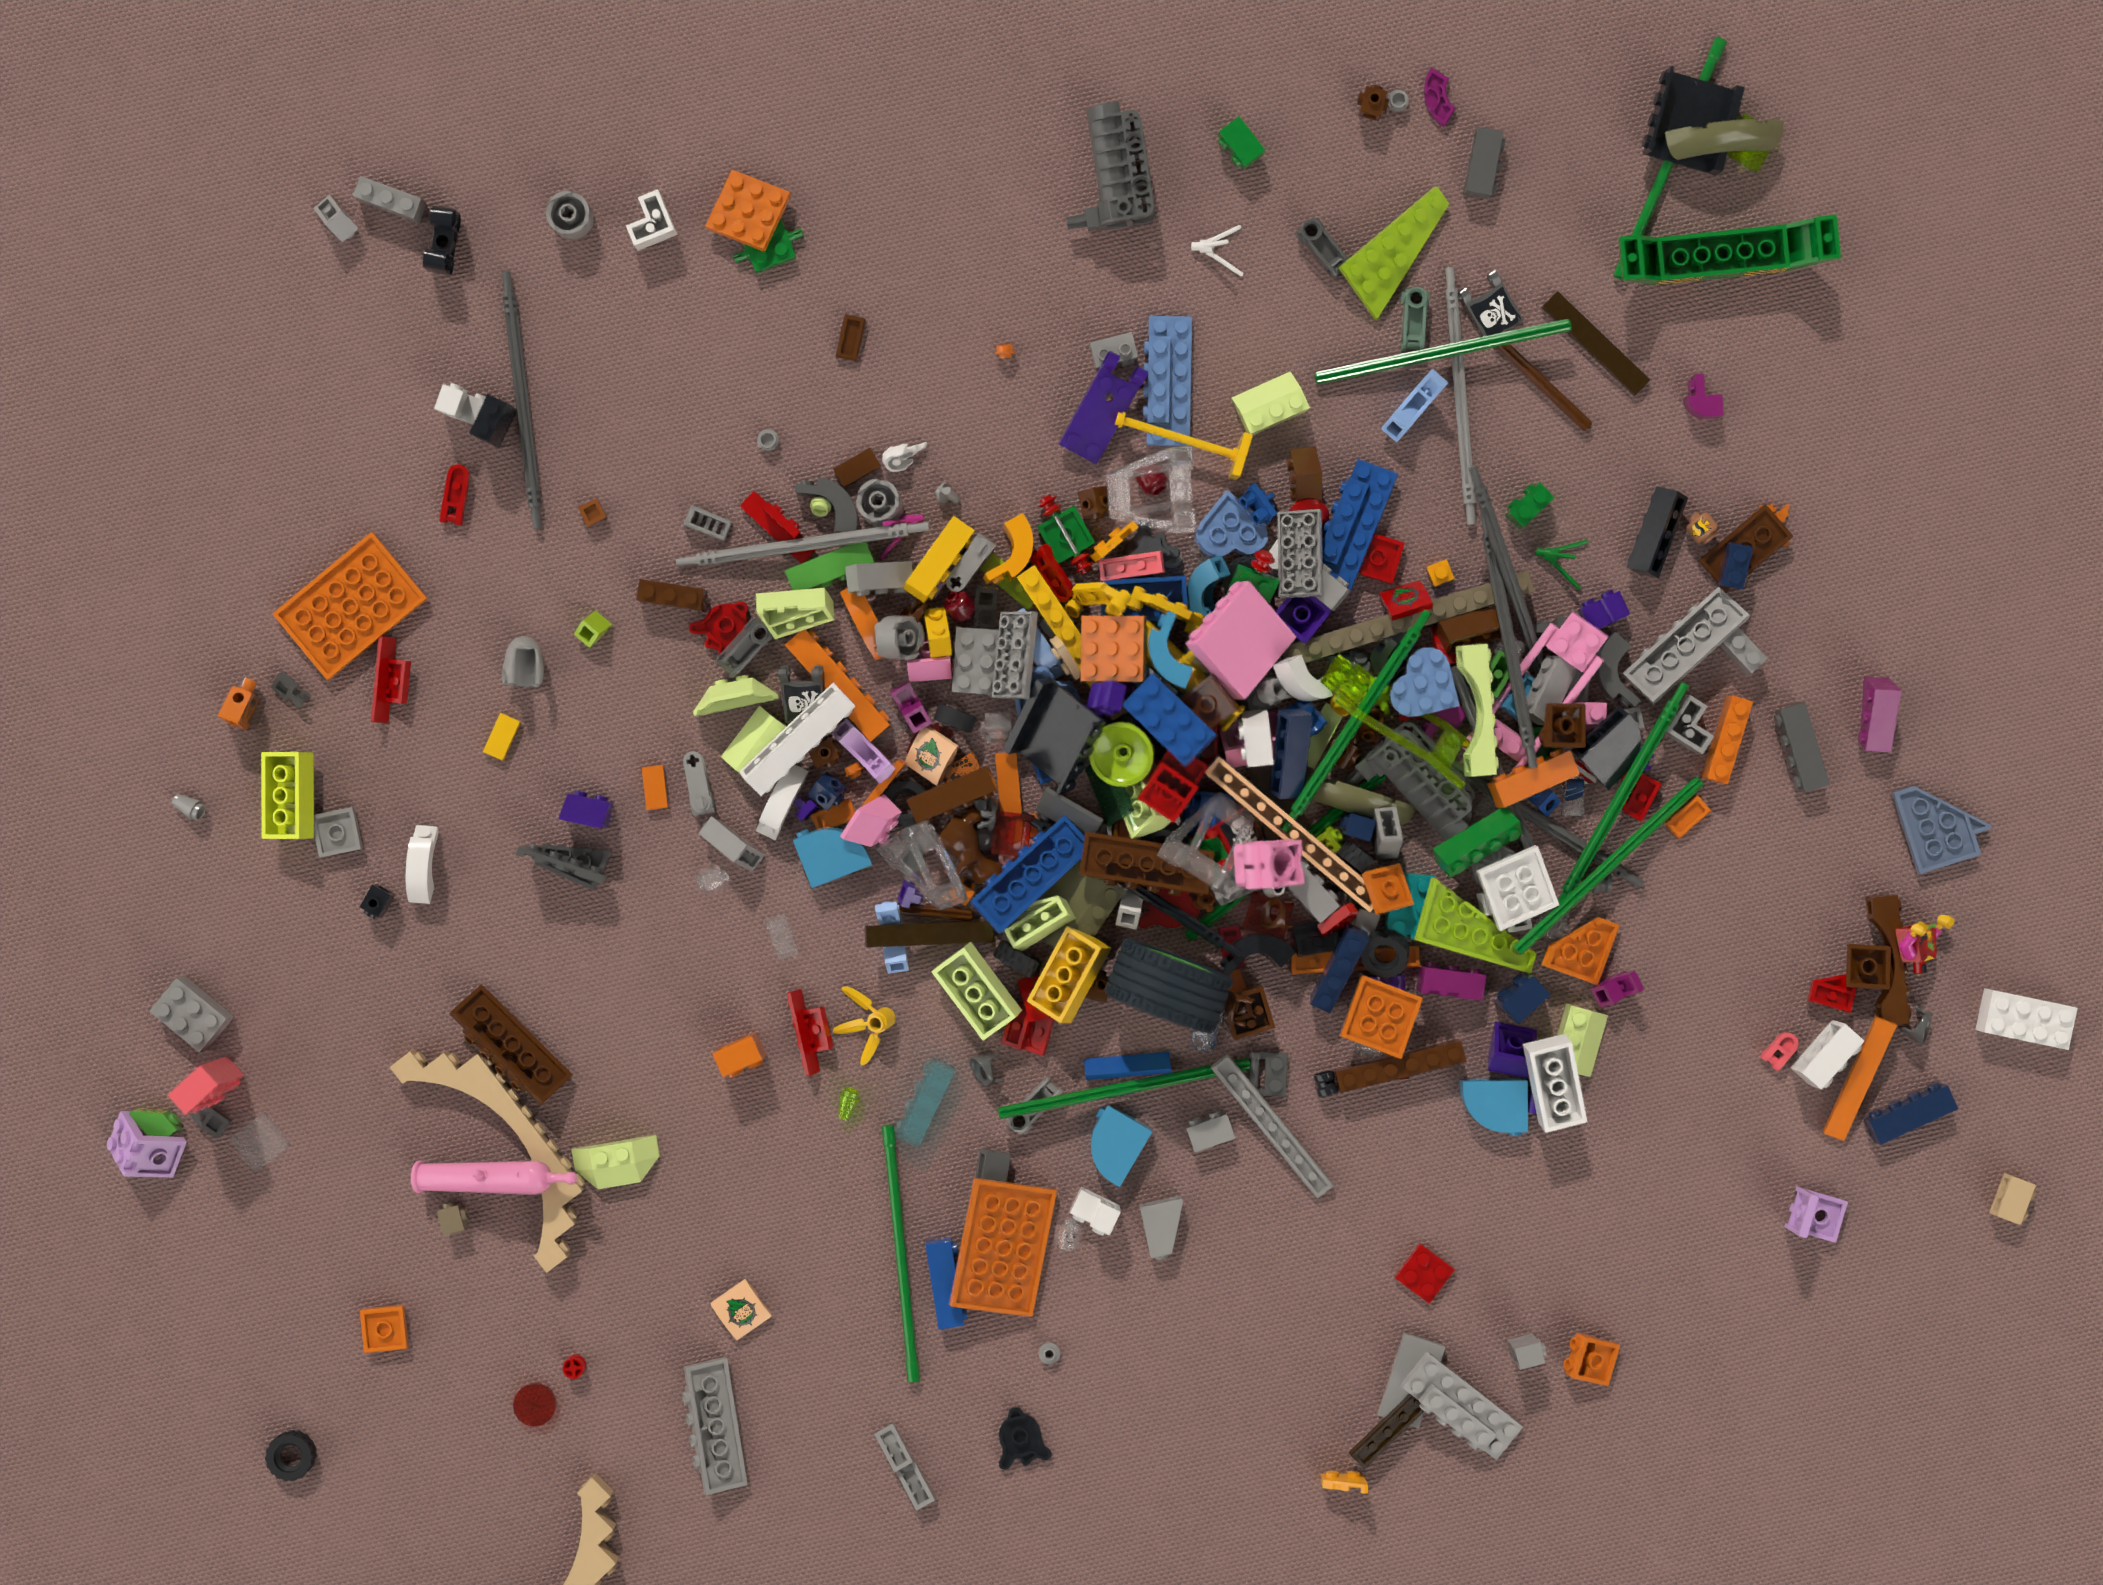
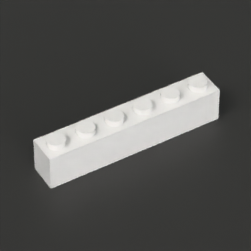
M832 683L739 773L760 796L769 792L780 778L785 777L789 773L792 766L802 761L806 753L811 748L818 746L821 739L827 733L832 732L843 718L848 717L856 706Z

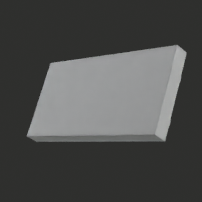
M1321 509L1278 512V589L1280 599L1323 596Z
M1001 612L992 698L1029 699L1038 618L1037 612Z
M1405 1332L1403 1333L1377 1412L1379 1416L1386 1417L1410 1394L1400 1384L1423 1355L1428 1351L1441 1362L1445 1345ZM1423 1414L1410 1426L1419 1428Z

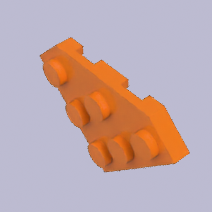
M1600 917L1595 918L1549 944L1541 965L1598 985L1620 925Z

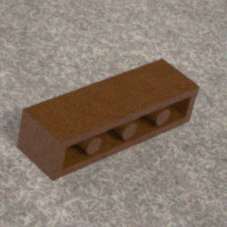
M987 765L906 800L916 823L922 821L923 825L934 821L935 815L942 813L944 817L954 813V808L962 805L963 808L975 804L974 799L982 797L985 800L995 796L993 791L998 790V787Z

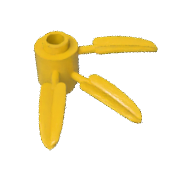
M844 986L842 991L863 1009H869L873 1013L869 1015L867 1022H864L863 1019L845 1022L836 1026L833 1029V1033L845 1034L866 1029V1026L872 1032H875L870 1034L860 1060L861 1065H866L880 1043L881 1038L878 1034L894 1025L896 1020L895 1014L887 1007L876 1010L871 1006L872 1001L868 997L851 987Z

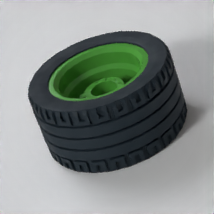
M1130 938L1124 939L1120 947L1121 950H1119L1116 957L1118 961H1115L1112 968L1114 971H1111L1108 978L1109 981L1105 987L1106 995L1135 1009L1174 1024L1207 1034L1215 1032L1218 1024L1216 1021H1219L1222 1012L1220 1011L1224 1009L1225 1001H1227L1233 984L1232 977L1161 948Z

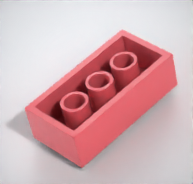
M226 1056L200 1065L173 1089L168 1096L185 1115L191 1112L197 1113L199 1110L202 1111L207 1107L210 1108L212 1105L220 1103L225 1098V1093L229 1090H234L241 1084L240 1079L244 1074Z

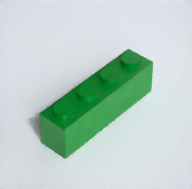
M1507 807L1500 808L1433 848L1435 862L1449 878L1460 874L1464 869L1480 862L1484 857L1498 851L1504 845L1515 841L1521 836L1520 821Z

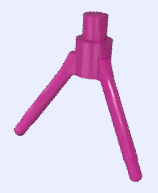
M914 514L908 516L901 515L899 520L884 521L883 525L923 523L924 518L922 514L916 516ZM896 537L880 555V559H884L903 537Z

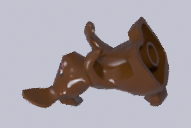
M976 808L968 809L962 816L954 814L930 844L927 851L938 854L941 849L946 848L959 860L958 866L953 870L947 867L942 868V873L945 874L946 878L957 877L968 868L972 871L973 881L982 885L986 884V881L994 873L998 876L1003 870L1001 869L1002 866L985 858L979 849L978 833L974 828V824L981 822L983 817ZM1015 856L1012 861L1014 862L1018 856Z

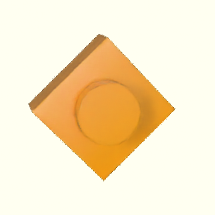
M1447 559L1426 567L1433 587L1455 579Z

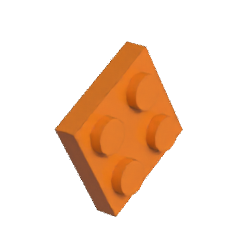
M1400 863L1362 873L1376 915L1414 904Z
M405 1305L364 1308L360 1310L364 1353L400 1350L409 1347Z

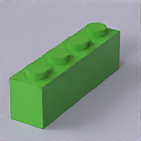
M862 542L850 544L787 569L785 573L792 590L815 589L818 587L826 589L833 585L832 582L840 579L841 582L847 580L845 567L855 564L875 563L868 543Z

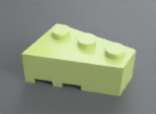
M825 588L756 594V612L774 639L834 620V603Z
M1060 896L1035 901L1004 931L1013 948L1022 952L1076 919L1068 902Z

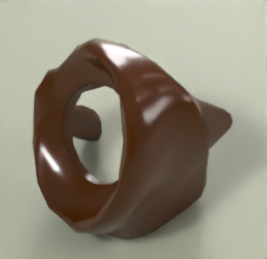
M916 599L907 605L900 613V616H913L918 623L927 606L930 608L937 607L933 606L928 599L925 603Z
M1279 896L1269 899L1261 911V925L1264 928H1292L1293 925L1285 924L1286 907L1284 902L1293 903V901L1280 899ZM1275 904H1278L1280 910L1274 921L1271 917V910Z
M1229 991L1226 1001L1228 1024L1230 1026L1237 1024L1244 1027L1247 1024L1246 1022L1235 1020L1239 1001L1253 1003L1255 999Z

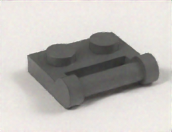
M1249 1051V1058H1251L1250 1082L1259 1093L1266 1096H1286L1288 1053ZM1259 1059H1265L1264 1088H1258Z

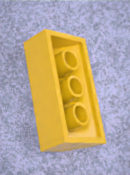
M1066 926L1027 1002L1059 1023H1072L1111 948L1093 936Z

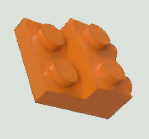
M1576 1332L1575 1337L1571 1338L1569 1343L1571 1349L1569 1358H1566L1563 1363L1564 1373L1573 1379L1609 1386L1621 1345Z

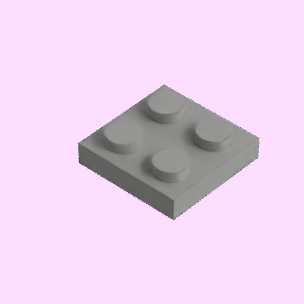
M355 807L314 815V836L319 858L363 849Z

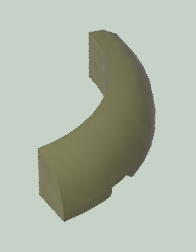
M1756 119L1731 120L1708 123L1704 129L1703 127L1692 128L1691 126L1665 132L1669 151L1677 160L1729 151L1752 150L1766 152L1773 149L1780 142L1784 124L1781 120L1768 119L1765 123L1757 122Z
M1305 772V786L1313 773ZM1329 778L1324 780L1311 800L1374 820L1375 808L1396 807L1400 826L1406 824L1415 812L1413 805Z

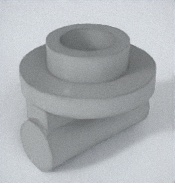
M943 482L938 486L936 497L939 503L946 504L949 500L953 503L960 501V497L952 490L949 483Z
M1334 892L1339 898L1337 903L1340 905L1336 911L1348 903H1353L1356 906V900L1346 892Z

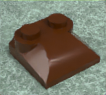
M1546 703L1544 727L1539 733L1540 743L1547 748H1586V704Z
M1847 944L1846 987L1889 990L1891 946Z

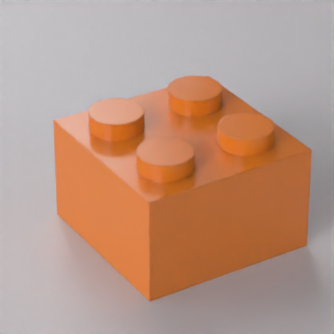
M757 1032L718 1048L712 1053L722 1077L728 1075L729 1078L741 1074L744 1071L743 1068L747 1066L750 1070L761 1065L763 1059L767 1056Z

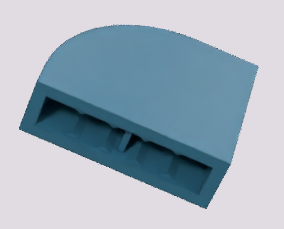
M820 828L810 832L808 829L797 832V837L793 839L811 888L871 866L873 862L865 845L843 840L840 835L844 830L840 828Z
M1460 1079V1095L1463 1105L1478 1123L1496 1132L1509 1133V1136H1522V1132H1528V1081L1526 1079Z
M1107 1103L1105 1107H1100L1095 1116L1098 1120L1094 1125L1091 1135V1152L1099 1172L1111 1183L1120 1187L1150 1137L1152 1129Z

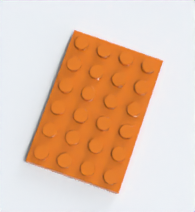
M370 532L272 614L325 679L330 680L377 642L380 636L383 637L423 604L428 597L376 534Z
M974 1178L949 1302L951 1307L1033 1317L1057 1190Z

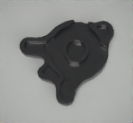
M1145 518L1139 520L1137 533L1127 542L1122 552V556L1162 551L1164 563L1180 556V549L1176 546L1168 545L1164 533L1159 532L1152 536L1151 522Z
M1012 1407L999 1431V1440L1003 1449L999 1460V1467L1003 1470L1009 1469L1016 1458L1021 1459L1022 1464L1025 1466L1029 1465L1035 1458L1049 1460L1052 1452L1042 1441L1038 1422L1032 1416L1024 1413L1021 1408Z

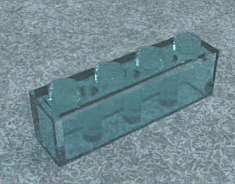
M935 1057L932 1058L931 1062L926 1061L921 1071L925 1075L922 1081L917 1080L912 1090L916 1094L913 1100L908 1099L903 1109L907 1113L903 1120L899 1118L894 1128L897 1131L895 1137L919 1148L956 1067Z

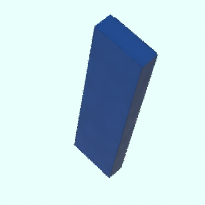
M1169 1052L1084 1059L1086 1080L1171 1073Z

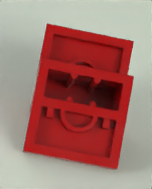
M1167 749L1148 777V783L1137 798L1174 823L1198 789L1197 784L1209 766L1195 758L1186 767Z

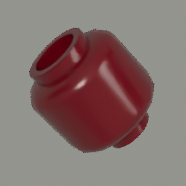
M1145 463L1138 468L1139 472L1136 475V482L1145 494L1155 496L1165 490L1167 476L1158 464Z
M963 590L950 592L944 602L946 612L956 622H966L975 613V602Z

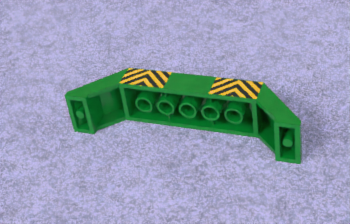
M1837 214L1817 216L1784 225L1665 237L1641 236V234L1618 237L1622 280L1649 285L1781 273L1841 259Z

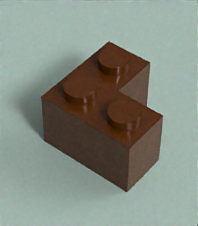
M1316 446L1290 449V458H1286L1287 470L1291 471L1289 472L1290 484H1293V488H1290L1291 501L1296 503L1307 498L1322 501V471Z
M1258 985L1242 990L1241 995H1247L1249 998L1255 999L1253 1003L1244 1002L1246 1012L1236 1014L1235 1020L1247 1023L1244 1027L1237 1024L1232 1026L1228 1024L1233 1040L1275 1028L1263 986Z

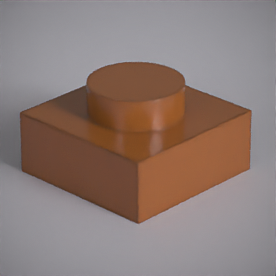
M598 498L578 507L587 527H591L608 518Z

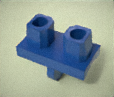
M1256 483L1250 485L1238 500L1242 508L1246 509L1249 506L1253 508L1255 512L1251 514V520L1255 525L1264 522L1267 525L1278 514L1274 509L1276 506L1272 502L1276 495L1274 493L1267 495L1264 490L1259 489Z
M1298 700L1287 708H1301L1312 715L1311 737L1321 732L1324 726L1328 724L1310 701Z

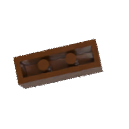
M639 579L636 600L644 603L704 612L707 590Z
M1496 605L1439 621L1436 635L1446 654L1455 652L1456 646L1478 645L1501 639L1502 635Z

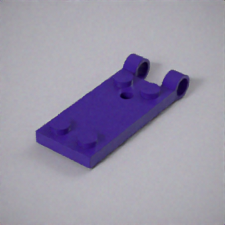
M1109 351L1104 358L1102 365L1058 443L1096 465L1118 427L1115 425L1118 412L1126 413L1148 374V371L1137 366L1129 382L1113 375L1111 372L1116 367L1120 356L1112 351ZM1111 393L1113 395V399L1111 401H1106L1105 396Z

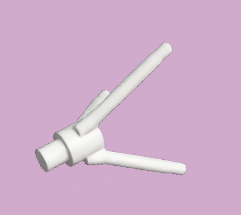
M1241 225L1207 240L1192 242V251L1206 253V255L1214 258L1234 273L1243 276V272L1214 253V246L1229 243L1228 240L1220 239L1240 230Z

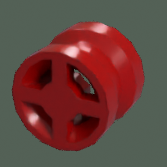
M579 1354L571 1355L562 1366L563 1374L569 1379L579 1378L586 1369V1360Z

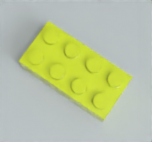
M261 752L262 839L314 838V752Z

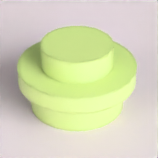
M824 497L814 498L810 502L811 511L816 516L823 517L831 511L832 505Z

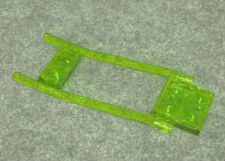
M1338 654L1320 681L1337 696L1334 701L1355 718L1427 761L1461 790L1466 783L1449 768L1452 766L1461 746L1467 749L1470 741L1451 724L1433 713L1421 715L1444 730L1432 753H1429L1357 709L1356 707L1359 705L1368 687L1372 686L1376 678L1358 663L1353 666L1347 659ZM1387 685L1383 691L1389 697L1391 687Z

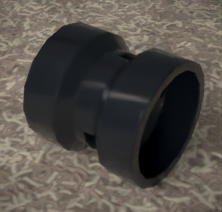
M1334 1070L1313 1075L1314 1081L1318 1085L1317 1094L1319 1097L1339 1092L1338 1086L1334 1082Z

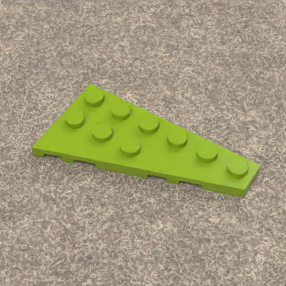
M1438 186L1428 191L1339 267L1341 273L1374 319H1378L1449 205Z
M1431 877L1414 940L1531 974L1536 952L1529 948L1524 954H1518L1514 949V945L1519 941L1518 939L1507 933L1505 929L1502 931L1498 930L1496 924L1467 901L1461 899L1455 892L1441 884L1439 880Z

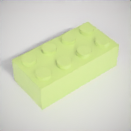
M971 942L931 971L982 1040H985L1016 1018L1022 1011Z

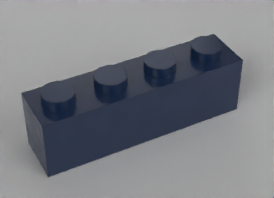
M1301 708L1279 710L1273 755L1274 764L1272 765L1269 792L1279 799L1298 798L1305 787V772L1308 766L1307 755L1308 748L1310 747V730L1313 720L1312 715Z
M1350 923L1347 924L1310 995V1004L1331 1013L1369 941L1367 931Z
M1939 1082L1932 1083L1927 1086V1090L1910 1093L1907 1095L1908 1098L1901 1102L1896 1100L1889 1103L1886 1109H1877L1870 1112L1869 1116L1863 1120L1873 1141L1882 1145L1958 1110L1959 1108L1948 1085L1939 1084Z

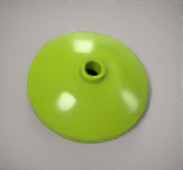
M1115 722L1102 728L1103 732L1093 746L1094 750L1089 756L1094 772L1106 783L1119 787L1131 786L1143 780L1151 770L1154 761L1153 745L1147 734L1139 727L1126 722ZM1121 748H1126L1128 753L1123 754Z

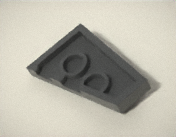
M543 844L542 851L549 854L550 851L563 854V859L568 861L571 858L583 862L582 866L591 868V865L604 869L612 853L610 850ZM535 862V865L592 890H595L598 884L592 880L574 875L570 870L566 872L553 867V864L549 863L548 865Z

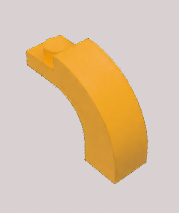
M1024 513L1004 523L1002 528L1010 540L1012 553L1006 562L984 574L983 579L987 585L992 582L994 585L1000 583L1005 579V575L1011 582L1026 567L1033 550V534Z

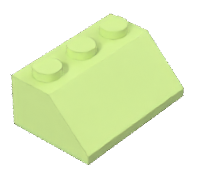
M1291 372L1231 398L1246 433L1253 435L1305 413L1310 408L1300 385Z
M759 706L722 754L721 758L739 772L787 726Z
M1566 1003L1557 1035L1565 1034L1571 1040L1578 1074L1591 1077L1608 1015Z

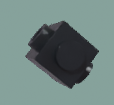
M373 884L359 907L370 918L383 917L396 894L379 884Z

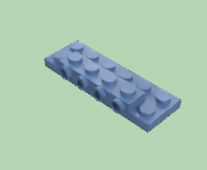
M1149 316L1148 341H1144V354H1148V363H1144V369L1148 371V384L1143 386V397H1147V406H1143V419H1147L1148 424L1190 436L1192 317ZM1147 433L1146 446H1190Z

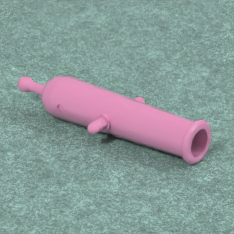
M420 1160L415 1162L411 1171L412 1189L417 1194L423 1191L535 1195L548 1190L551 1183L566 1182L567 1184H574L577 1181V1175L574 1172L555 1174L550 1171V1168L545 1163L540 1161L424 1163Z

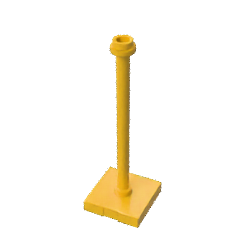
M1118 412L1115 425L1118 428H1122V425L1229 457L1233 463L1228 478L1236 481L1241 476L1253 434L1244 432L1239 439L1237 448L1232 450L1125 417V412Z

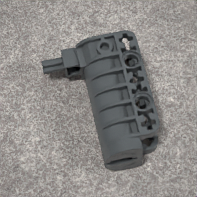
M1109 102L1089 108L1087 110V118L1100 201L1098 202V207L1086 208L1085 214L1066 217L1068 230L1087 227L1088 232L1100 229L1114 230L1151 223L1155 219V207L1140 114L1135 110L1121 112L1119 102ZM1131 123H1134L1136 132H1131ZM1132 137H1136V138H1139V139H1140V140L1134 139V140H1132V141L1129 142V140L1132 139ZM1134 144L1140 145L1138 148H1131ZM1142 151L1141 153H1139V155L1131 154V153H1138V152ZM1135 160H1140L1142 175L1137 174ZM1139 187L1147 188L1143 192L1137 191ZM1148 194V196L1145 197V198H1140V197H1138V196H1145V195ZM1146 202L1147 212L1143 213L1142 203Z
M1413 720L1402 722L1381 739L1366 755L1358 760L1355 765L1356 769L1344 778L1346 784L1355 786L1364 778L1368 781L1377 773L1380 777L1385 774L1444 841L1464 831L1469 826L1472 817L1470 811L1476 796V789ZM1405 726H1407L1408 728L1412 726L1414 728L1412 731L1413 733H1411L1408 730H1405ZM1421 741L1428 743L1429 750L1423 745ZM1449 773L1455 774L1458 777V781H1456Z

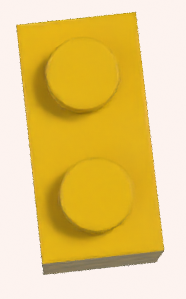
M945 608L926 609L924 619L930 657L936 658L952 655Z

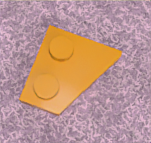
M1132 521L1122 529L1119 527L1115 528L1109 534L1110 539L1106 543L1102 540L1093 548L1095 552L1090 557L1096 563L1121 543L1130 533L1134 532L1138 526Z
M1326 1471V1474H1320L1322 1488L1350 1491V1488H1361V1493H1368V1483L1364 1475L1360 1474L1359 1471H1348L1347 1474H1339L1337 1471Z

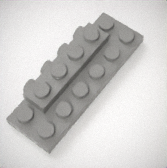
M1720 587L1715 589L1699 605L1692 606L1686 617L1682 620H1677L1667 634L1663 633L1656 640V644L1651 648H1646L1640 654V658L1623 673V676L1653 705L1750 618V614Z
M1428 1351L1400 1384L1403 1389L1420 1401L1419 1407L1427 1414H1430L1432 1411L1437 1415L1435 1419L1443 1426L1449 1424L1452 1427L1451 1432L1458 1438L1466 1437L1468 1439L1466 1443L1474 1450L1480 1448L1496 1460L1523 1428L1518 1421Z
M722 1357L684 1366L687 1386H685L686 1392L682 1393L684 1405H688L689 1413L686 1414L687 1425L692 1427V1435H689V1442L692 1448L695 1447L696 1456H693L692 1460L694 1468L701 1472L704 1494L710 1495L748 1485L727 1358Z

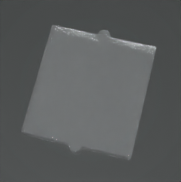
M880 700L874 707L879 712L883 709L891 718L888 721L890 726L873 742L884 751L893 741L898 740L897 737L907 725Z

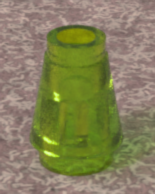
M844 1087L843 1091L840 1092L837 1115L839 1119L849 1121L861 1099L858 1090Z

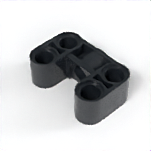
M432 206L430 225L434 227L432 248L425 249L423 267L428 272L452 275L458 232L461 226V215L456 209ZM448 238V245L440 247L441 240Z

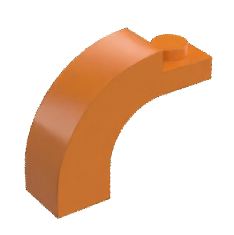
M848 588L840 591L844 603L874 660L882 658L883 656H879L877 653L876 633L874 630L876 623L879 621L867 596H857V592L848 593Z

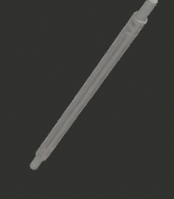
M1454 267L1445 268L1447 283L1445 294L1450 344L1462 341L1458 288L1455 286ZM1463 354L1451 356L1462 494L1463 504H1466L1467 525H1476L1474 507L1476 499L1473 491L1475 487L1468 469L1473 465Z
M929 522L910 525L902 523L697 553L696 556L676 559L677 567L697 564L698 566L903 537L909 536V533L929 531L930 525Z

